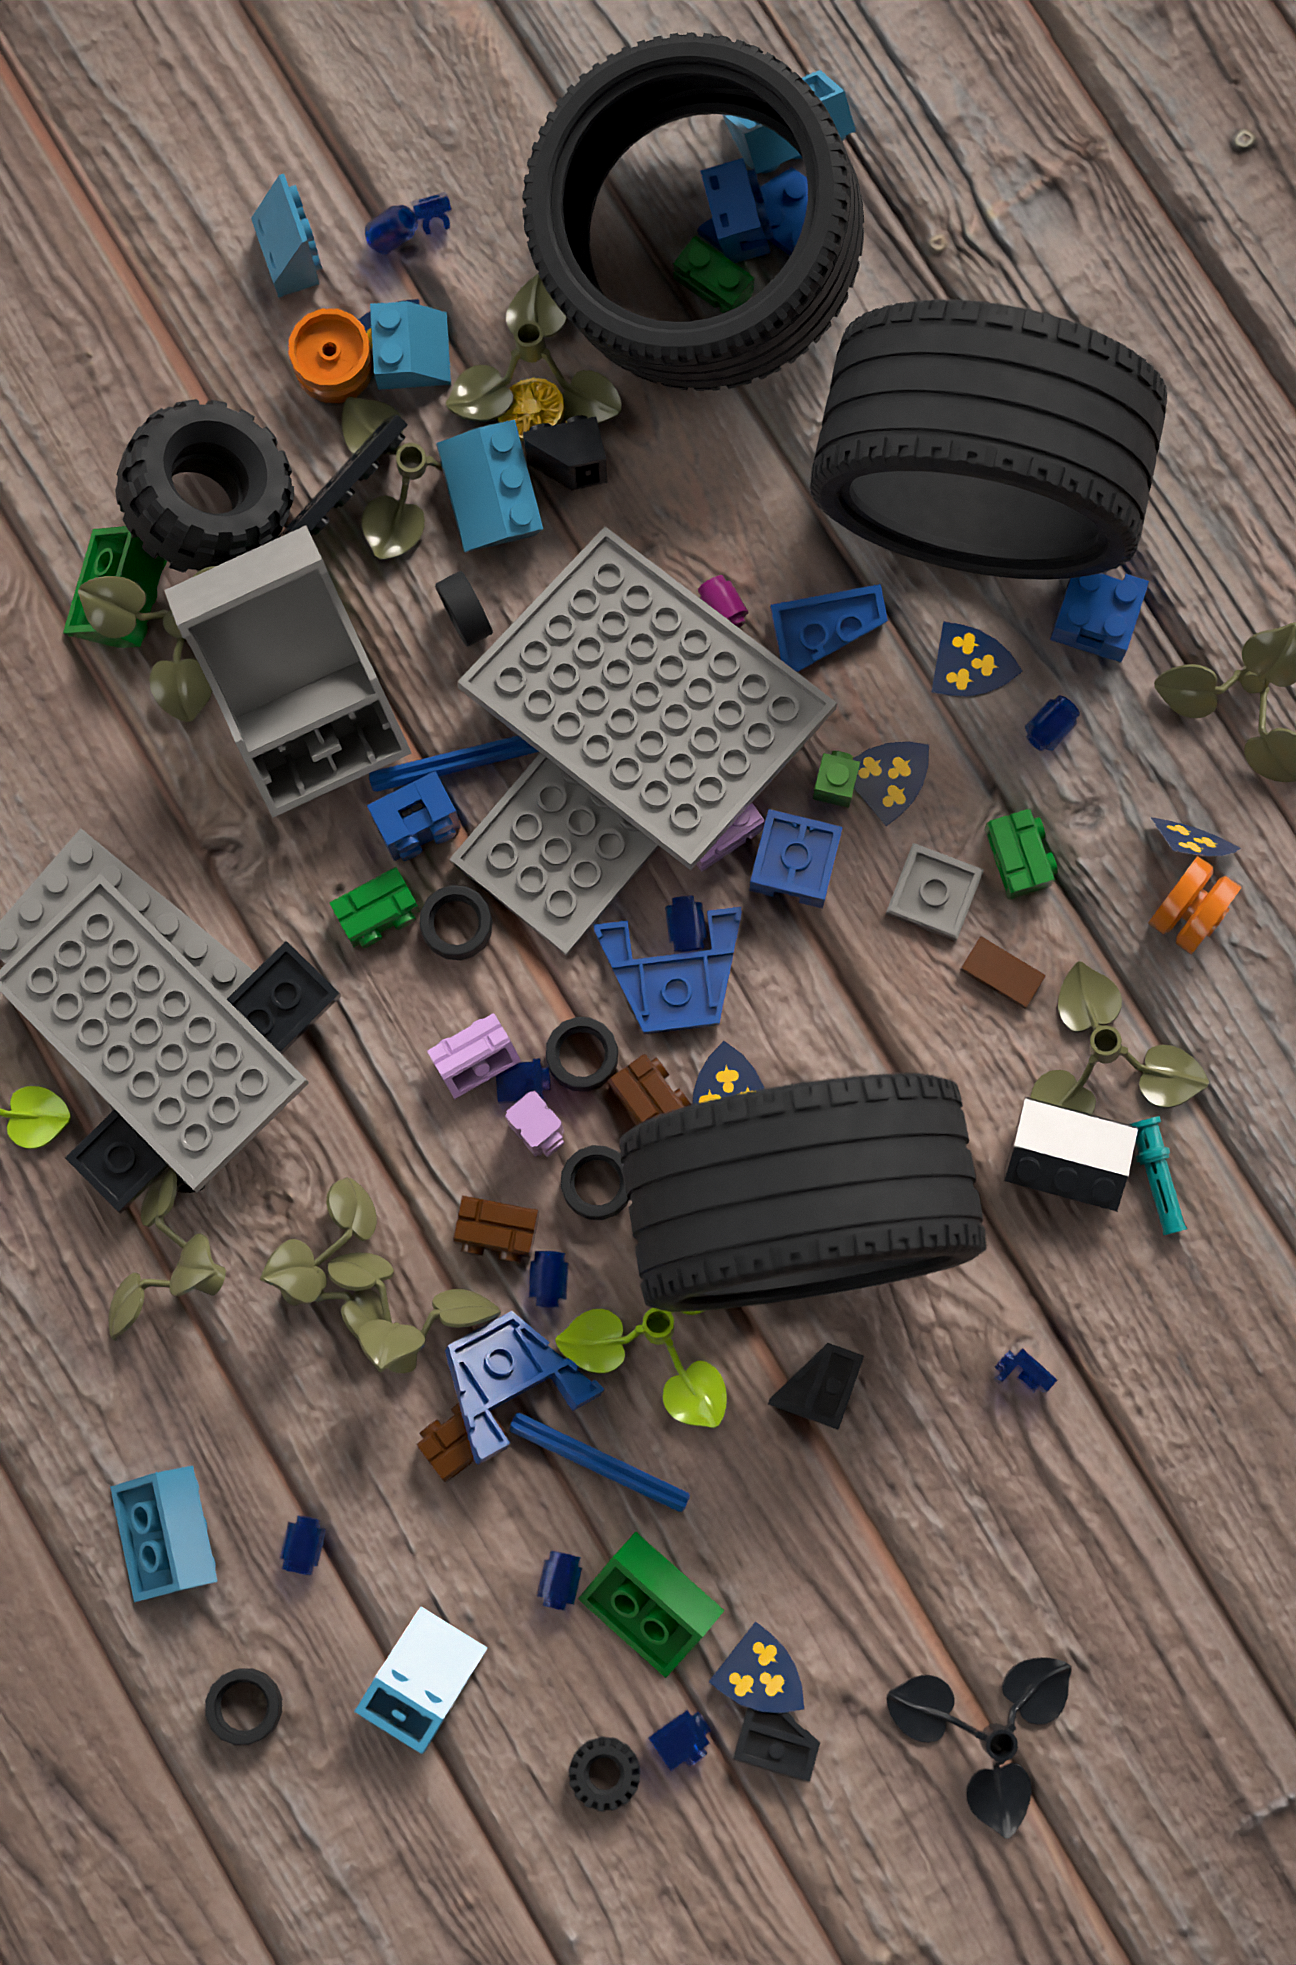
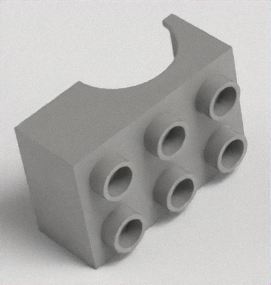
M307 526L301 527L164 590L177 627L183 639L186 638L214 693L234 741L272 818L412 754Z

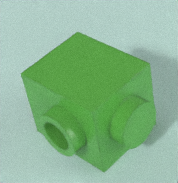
M832 751L831 755L823 753L813 799L849 808L860 762L853 760L854 757L851 754L841 751Z

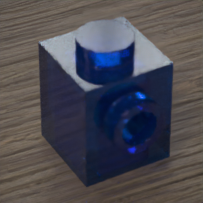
M686 1708L649 1734L648 1738L670 1771H672L684 1761L690 1767L708 1754L704 1747L710 1744V1740L706 1735L712 1730L699 1711L692 1715L689 1709Z

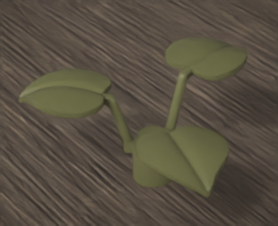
M539 274L532 277L517 292L507 310L506 323L509 331L514 335L516 349L511 351V360L505 377L502 379L499 371L492 366H472L457 378L451 394L445 402L448 410L467 420L482 422L497 419L504 415L513 404V394L506 385L512 380L518 359L521 358L526 362L534 363L543 358L560 386L566 390L562 393L566 409L563 416L565 420L578 415H586L588 418L596 416L598 424L616 418L621 413L622 407L616 388L602 374L591 370H581L573 376L571 384L566 382L550 355V350L546 348L545 337H552L559 333L565 326L567 317L545 289Z
M347 397L342 412V431L350 452L354 454L386 418L396 414L401 418L397 410L380 401ZM406 443L398 446L393 452L387 453L388 455H396L397 470L403 477L399 501L392 496H379L368 503L362 515L363 533L375 557L378 559H391L406 553L420 540L424 531L425 518L422 509L414 504H405L410 480L422 477L427 466H431L441 472L443 470L441 463L433 460L432 456L426 457L424 449L416 443Z
M211 566V567L204 568V569L198 571L194 576H197V575H199V574H201V573H203V572H205V571H207V570H210V569H212V568H214V567H216V566ZM104 576L83 583L79 587L78 594L86 618L92 628L103 636L120 638L129 635L136 626V619L145 621L161 618L164 620L165 630L171 636L177 637L173 655L174 662L162 660L153 666L149 680L150 689L157 703L169 715L185 722L193 721L209 701L212 689L197 659L187 658L181 661V652L186 638L183 639L171 609L169 611L162 609L159 612L151 613L139 612L146 602L145 593L138 584L127 578Z
M1296 622L1280 628L1262 631L1251 636L1242 648L1243 669L1235 670L1233 676L1221 686L1216 687L1217 676L1213 670L1196 664L1171 668L1161 673L1155 679L1154 687L1169 707L1178 714L1188 718H1202L1213 713L1218 705L1216 694H1223L1237 681H1240L1243 689L1247 692L1260 693L1258 725L1260 736L1247 740L1244 746L1246 760L1254 771L1265 778L1277 782L1296 781V732L1285 728H1276L1269 733L1266 731L1269 683L1278 687H1287L1296 682Z
M1078 961L1063 981L1059 993L1058 1010L1063 1023L1074 1032H1082L1092 1026L1093 1033L1090 1037V1053L1092 1056L1089 1058V1062L1078 1082L1068 1071H1048L1038 1078L1032 1088L1030 1098L1093 1114L1096 1098L1090 1090L1083 1086L1097 1062L1104 1064L1112 1063L1119 1055L1123 1056L1137 1071L1143 1072L1139 1081L1140 1091L1148 1102L1158 1107L1172 1108L1182 1105L1205 1090L1209 1085V1080L1203 1068L1192 1056L1182 1049L1171 1045L1151 1047L1146 1053L1145 1065L1140 1064L1128 1052L1127 1047L1121 1046L1122 1039L1118 1030L1112 1026H1107L1118 1017L1122 1008V997L1118 987L1108 977L1091 969L1085 963Z
M171 1166L153 1182L147 1191L141 1207V1221L147 1227H151L155 1223L159 1230L183 1249L180 1260L172 1274L171 1280H141L140 1274L133 1272L121 1282L113 1295L108 1316L110 1336L115 1341H117V1336L125 1333L138 1318L143 1306L144 1290L151 1286L170 1288L171 1294L177 1297L194 1289L214 1296L219 1292L225 1280L226 1269L213 1263L210 1244L205 1235L196 1234L186 1243L165 1225L164 1216L172 1209L177 1190V1176Z
M346 1177L335 1182L330 1187L326 1198L327 1210L331 1219L338 1227L345 1229L342 1237L315 1260L311 1249L302 1241L291 1239L282 1243L268 1259L260 1280L279 1289L284 1299L293 1306L310 1304L313 1301L319 1303L331 1299L345 1300L346 1303L341 1309L344 1323L359 1340V1328L364 1323L371 1320H384L380 1296L371 1289L355 1291L353 1295L347 1291L324 1292L327 1278L325 1273L318 1268L352 1237V1234L359 1240L365 1241L374 1234L376 1229L377 1215L370 1196L355 1180Z
M355 1252L338 1256L328 1262L327 1265L329 1278L341 1288L359 1291L375 1286L379 1291L384 1320L379 1319L366 1322L359 1328L358 1332L359 1342L365 1355L379 1372L384 1371L386 1368L396 1373H409L415 1370L418 1352L425 1346L426 1336L433 1322L438 1318L445 1326L461 1328L477 1325L501 1315L498 1306L482 1295L465 1289H451L443 1291L433 1298L432 1306L435 1310L429 1313L421 1331L411 1325H401L399 1322L393 1324L386 1287L382 1282L392 1278L394 1274L393 1267L387 1260L372 1253Z

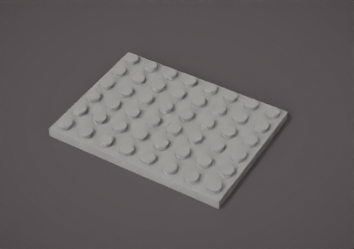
M604 527L457 682L458 689L689 870H692L837 707V702L607 527Z

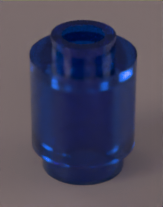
M393 205L366 224L365 237L368 245L380 254H389L414 236L418 228L417 217L412 209L406 205Z
M1058 695L1055 699H1049L1025 725L1026 732L1028 733L1026 735L1028 742L1039 751L1044 749L1053 751L1077 725L1076 719L1080 716V711L1073 702L1062 695Z
M693 895L672 898V905L665 906L669 943H673L674 952L704 949L703 940L707 939L703 903L695 902Z
M535 1251L534 1260L530 1261L528 1298L536 1299V1307L558 1308L559 1301L567 1300L569 1263L565 1262L564 1252Z
M297 1515L296 1522L288 1521L280 1559H283L281 1569L305 1575L313 1574L314 1566L319 1565L326 1533L325 1528L319 1527L320 1519Z
M550 1550L549 1559H544L536 1594L537 1597L544 1598L542 1606L565 1611L567 1604L575 1605L583 1569L579 1567L581 1557Z

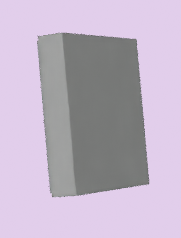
M913 843L887 908L886 915L957 941L984 869Z

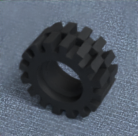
M601 1736L590 1739L579 1747L571 1760L568 1774L570 1787L573 1789L578 1801L583 1802L584 1806L604 1812V1810H616L630 1801L637 1791L641 1772L638 1758L629 1745L614 1737ZM609 1758L619 1766L620 1779L614 1787L604 1790L592 1784L589 1778V1769L597 1759Z

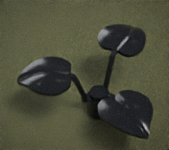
M1049 1657L1030 1658L1014 1665L1007 1672L1002 1683L1003 1695L1010 1702L1014 1703L1009 1709L1007 1725L1003 1726L994 1723L986 1726L983 1731L974 1728L955 1716L949 1715L955 1704L953 1691L944 1680L934 1675L915 1676L891 1689L886 1696L887 1707L896 1725L914 1740L927 1743L940 1740L946 1730V1721L980 1739L982 1749L994 1760L992 1762L993 1769L982 1768L972 1775L966 1788V1800L970 1810L980 1821L994 1829L1002 1837L1009 1839L1023 1822L1031 1799V1782L1023 1767L1017 1763L1003 1765L1015 1756L1018 1749V1741L1013 1734L1016 1730V1713L1019 1710L1024 1720L1037 1725L1047 1724L1056 1719L1066 1705L1072 1667L1062 1660Z

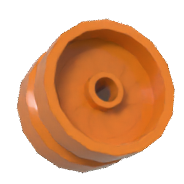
M321 308L306 314L294 326L289 337L288 355L300 387L311 398L324 403H343L347 397L356 398L368 386L374 372L373 353L365 328L357 318L338 308Z
M1200 856L1195 858L1148 922L1157 931L1166 934L1173 929L1180 918L1185 920V925L1176 936V944L1191 955L1206 936L1210 937L1229 912L1230 908L1228 906L1241 889L1239 884L1229 877L1223 876L1217 880L1209 892L1204 890L1203 887L1213 875L1214 866Z

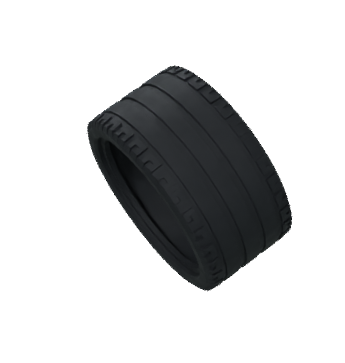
M687 32V35L670 34V38L664 39L660 35L653 37V40L638 41V46L633 48L629 46L621 48L622 51L615 55L611 53L606 56L607 61L601 65L598 62L592 66L593 69L579 76L580 81L575 86L571 84L566 89L567 93L563 98L560 97L557 100L555 111L548 113L547 121L538 132L540 136L539 141L533 143V152L531 158H528L527 167L529 174H525L524 177L525 187L522 199L524 204H526V208H522L524 231L527 238L529 237L527 245L535 268L539 272V277L559 309L587 340L613 363L642 379L655 384L660 382L662 383L661 385L670 388L688 390L691 387L696 391L720 390V386H726L729 389L736 388V386L752 383L751 379L758 377L762 380L767 375L774 372L777 373L782 370L781 366L787 362L792 364L796 361V358L802 354L804 355L809 350L807 346L813 341L817 343L824 332L828 331L832 325L830 321L833 316L838 317L841 308L849 297L847 293L848 288H853L860 266L858 259L859 256H862L864 211L859 182L828 110L810 86L796 72H791L789 66L768 52L766 55L762 54L763 51L757 46L746 44L738 39L736 42H732L729 37L723 35L719 37L713 36L710 33H704L703 37L697 36L695 32ZM710 114L730 115L748 119L767 127L784 138L798 151L804 160L808 183L806 215L801 234L788 261L778 275L761 292L739 307L724 314L691 322L659 321L642 317L625 310L604 296L596 278L591 258L590 227L592 214L598 194L609 172L631 146L645 135L670 122L686 117Z
M923 300L896 303L895 305L876 308L855 318L843 333L837 351L830 383V392L827 397L822 420V429L819 434L812 466L811 496H813L814 502L817 503V506L826 515L852 533L887 550L926 563L970 573L1016 579H1068L1107 572L1126 564L1137 551L1142 535L1149 501V491L1153 481L1157 453L1164 426L1167 388L1159 372L1154 370V367L1146 362L1143 357L1137 355L1135 351L1100 332L1054 315L1011 305L972 300Z
M918 1073L873 1074L802 1082L740 1093L686 1106L648 1119L629 1130L619 1140L621 1163H624L622 1170L626 1196L632 1202L628 1208L633 1238L638 1240V1244L635 1246L639 1278L643 1279L640 1287L646 1306L662 1311L687 1312L797 1300L915 1278L965 1264L979 1256L987 1249L985 1227L980 1225L984 1220L979 1192L973 1187V1184L976 1182V1175L971 1150L966 1148L969 1136L965 1113L960 1109L963 1107V1102L957 1083L939 1076Z

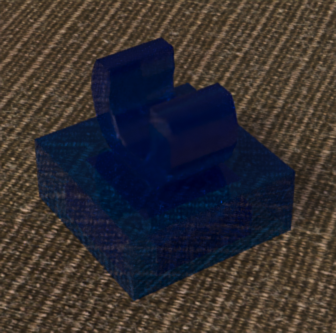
M445 192L410 202L415 219H422V229L427 235L431 234L429 222L435 217L442 220L445 230L450 229V220L444 212L451 211L452 209L448 195Z

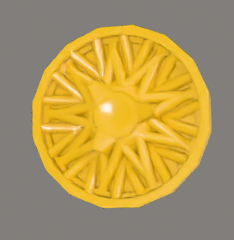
M529 378L521 380L509 388L513 394V404L504 415L498 418L499 423L515 419L520 441H524L523 432L529 431L532 426L541 423H549L551 426L562 422L566 410L564 397L558 387L546 379Z

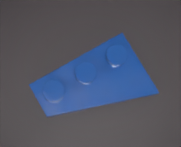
M881 584L770 605L779 658L796 672L801 671L888 621Z

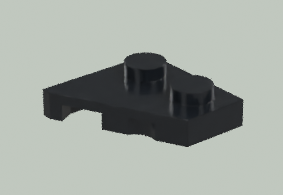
M827 1343L770 1397L767 1405L839 1430L864 1355Z
M747 1707L733 1761L809 1783L820 1742L807 1729H803L788 1712H760Z

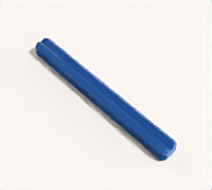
M513 736L376 770L369 773V781L372 790L378 792L410 784L436 771L439 777L539 751L520 736Z
M517 1413L510 1424L509 1430L512 1433L678 1512H682L689 1501L690 1495L688 1492L528 1416Z

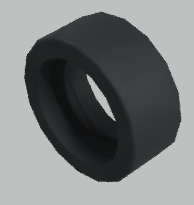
M462 571L435 584L438 595L455 629L467 647L493 634L485 611Z
M451 885L438 889L427 898L420 912L419 925L425 943L435 954L445 959L461 961L474 957L485 948L492 934L493 921L488 904L478 892L466 886ZM453 901L464 902L470 905L477 913L479 920L478 930L474 937L468 942L459 945L444 942L439 938L434 929V917L438 910L446 903Z
M575 1017L563 1021L552 1031L546 1043V1061L551 1075L561 1086L572 1091L589 1092L602 1087L613 1076L618 1065V1046L613 1033L603 1023L590 1017ZM578 1032L596 1036L602 1043L605 1051L601 1067L594 1074L586 1077L568 1073L562 1066L559 1058L563 1042L570 1035Z
M591 1145L577 1150L566 1161L561 1172V1190L566 1203L576 1214L589 1220H605L616 1216L627 1206L629 1199L626 1196L622 1170L624 1163H621L620 1153L607 1146ZM593 1160L605 1161L611 1164L617 1170L620 1178V1188L617 1195L610 1202L603 1205H591L584 1202L577 1195L574 1187L575 1176L578 1170L585 1163Z
M238 1668L221 1675L210 1687L205 1699V1717L210 1729L221 1740L233 1745H250L266 1738L277 1727L282 1715V1696L277 1684L266 1673L254 1668ZM238 1683H250L257 1686L264 1693L267 1700V1712L263 1721L257 1727L250 1730L232 1728L224 1720L221 1713V1701L224 1693L231 1686Z

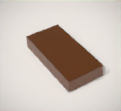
M980 936L960 969L1026 1009L1046 976Z

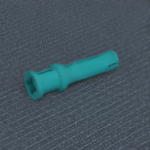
M1160 1116L1129 1125L1138 1127L1135 1142L1139 1154L1136 1156V1160L1140 1163V1166L1144 1165L1164 1236L1186 1230L1187 1226L1184 1223L1177 1193L1166 1160L1170 1158V1150L1164 1146L1158 1125L1161 1123Z

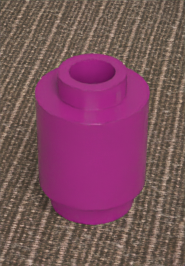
M723 575L707 580L698 588L697 591L700 594V599L735 626L741 628L746 623L744 618L748 615L749 611L732 582L726 581Z

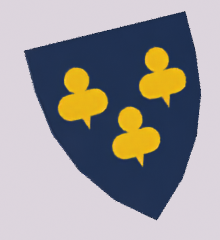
M943 621L931 693L968 697L984 694L1006 685L1023 672L1013 655L995 638L976 628Z
M909 741L885 743L869 748L853 758V760L860 762L854 789L886 827L903 814L915 801L920 792L929 766L928 744Z
M1150 817L1173 851L1201 856H1225L1234 854L1241 849L1223 838L1182 823Z
M723 1041L708 1057L698 1074L693 1091V1105L765 1088L755 1068L744 1055Z
M755 1621L709 1680V1683L738 1704L760 1712L786 1713L804 1710L803 1686L796 1665L786 1648L770 1632Z

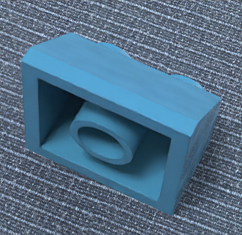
M408 301L370 304L374 376L378 390L451 385L447 313Z

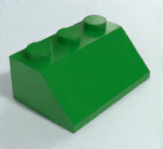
M126 526L93 529L63 634L117 648L141 647V643L148 631V620L136 619L134 630L127 636L120 638L103 636L92 628L88 622L78 590L83 583L98 577L118 576L127 578L138 584L145 593L146 602L139 612L150 613L158 596V583L167 561L159 556L154 559L142 548L143 541L139 537L133 538Z
M636 1531L578 1597L582 1604L665 1678L703 1638L725 1611Z

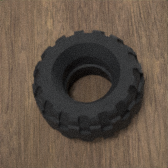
M194 399L176 402L173 408L168 406L164 410L162 408L157 410L147 418L141 427L137 428L122 455L116 474L118 480L115 493L117 505L120 506V511L125 513L122 520L133 538L139 537L143 541V550L152 558L156 559L159 556L170 562L169 568L182 573L188 569L197 570L198 572L207 567L221 565L278 538L288 520L290 508L294 501V486H292V479L290 478L292 470L285 451H278L276 447L278 444L276 436L268 427L262 429L254 422L255 416L243 409L239 412L229 409L226 402L211 400L207 401L206 405L199 404V401ZM192 472L213 479L227 493L232 504V511L213 514L192 507L178 494L173 484L172 476L179 473Z

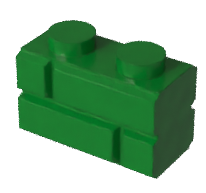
M697 236L690 240L673 263V279L714 308L719 307V311L723 314L747 302L754 292L755 277Z
M1026 809L1009 816L990 820L986 823L984 830L1008 899L1052 886L1055 880L1053 875L1058 874V868L1051 852L1045 853L1041 840L1046 838V834L1040 817L1033 818L1031 809Z
M397 867L329 902L353 948L361 944L362 948H366L382 939L381 932L392 926L399 930L410 925L416 920L414 915L420 912Z

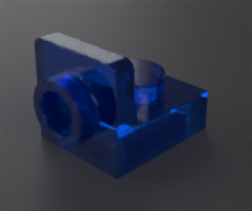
M534 1058L532 1062H519L496 1075L498 1104L517 1103L527 1093L536 1091L544 1101V1091L551 1090L549 1067L542 1068L541 1058Z
M1023 1348L1018 1350L1016 1354L1009 1350L994 1366L999 1371L993 1378L998 1384L1002 1383L1016 1368L1020 1372L1017 1379L1033 1393L1037 1389L1042 1393L1048 1392L1057 1382V1379Z

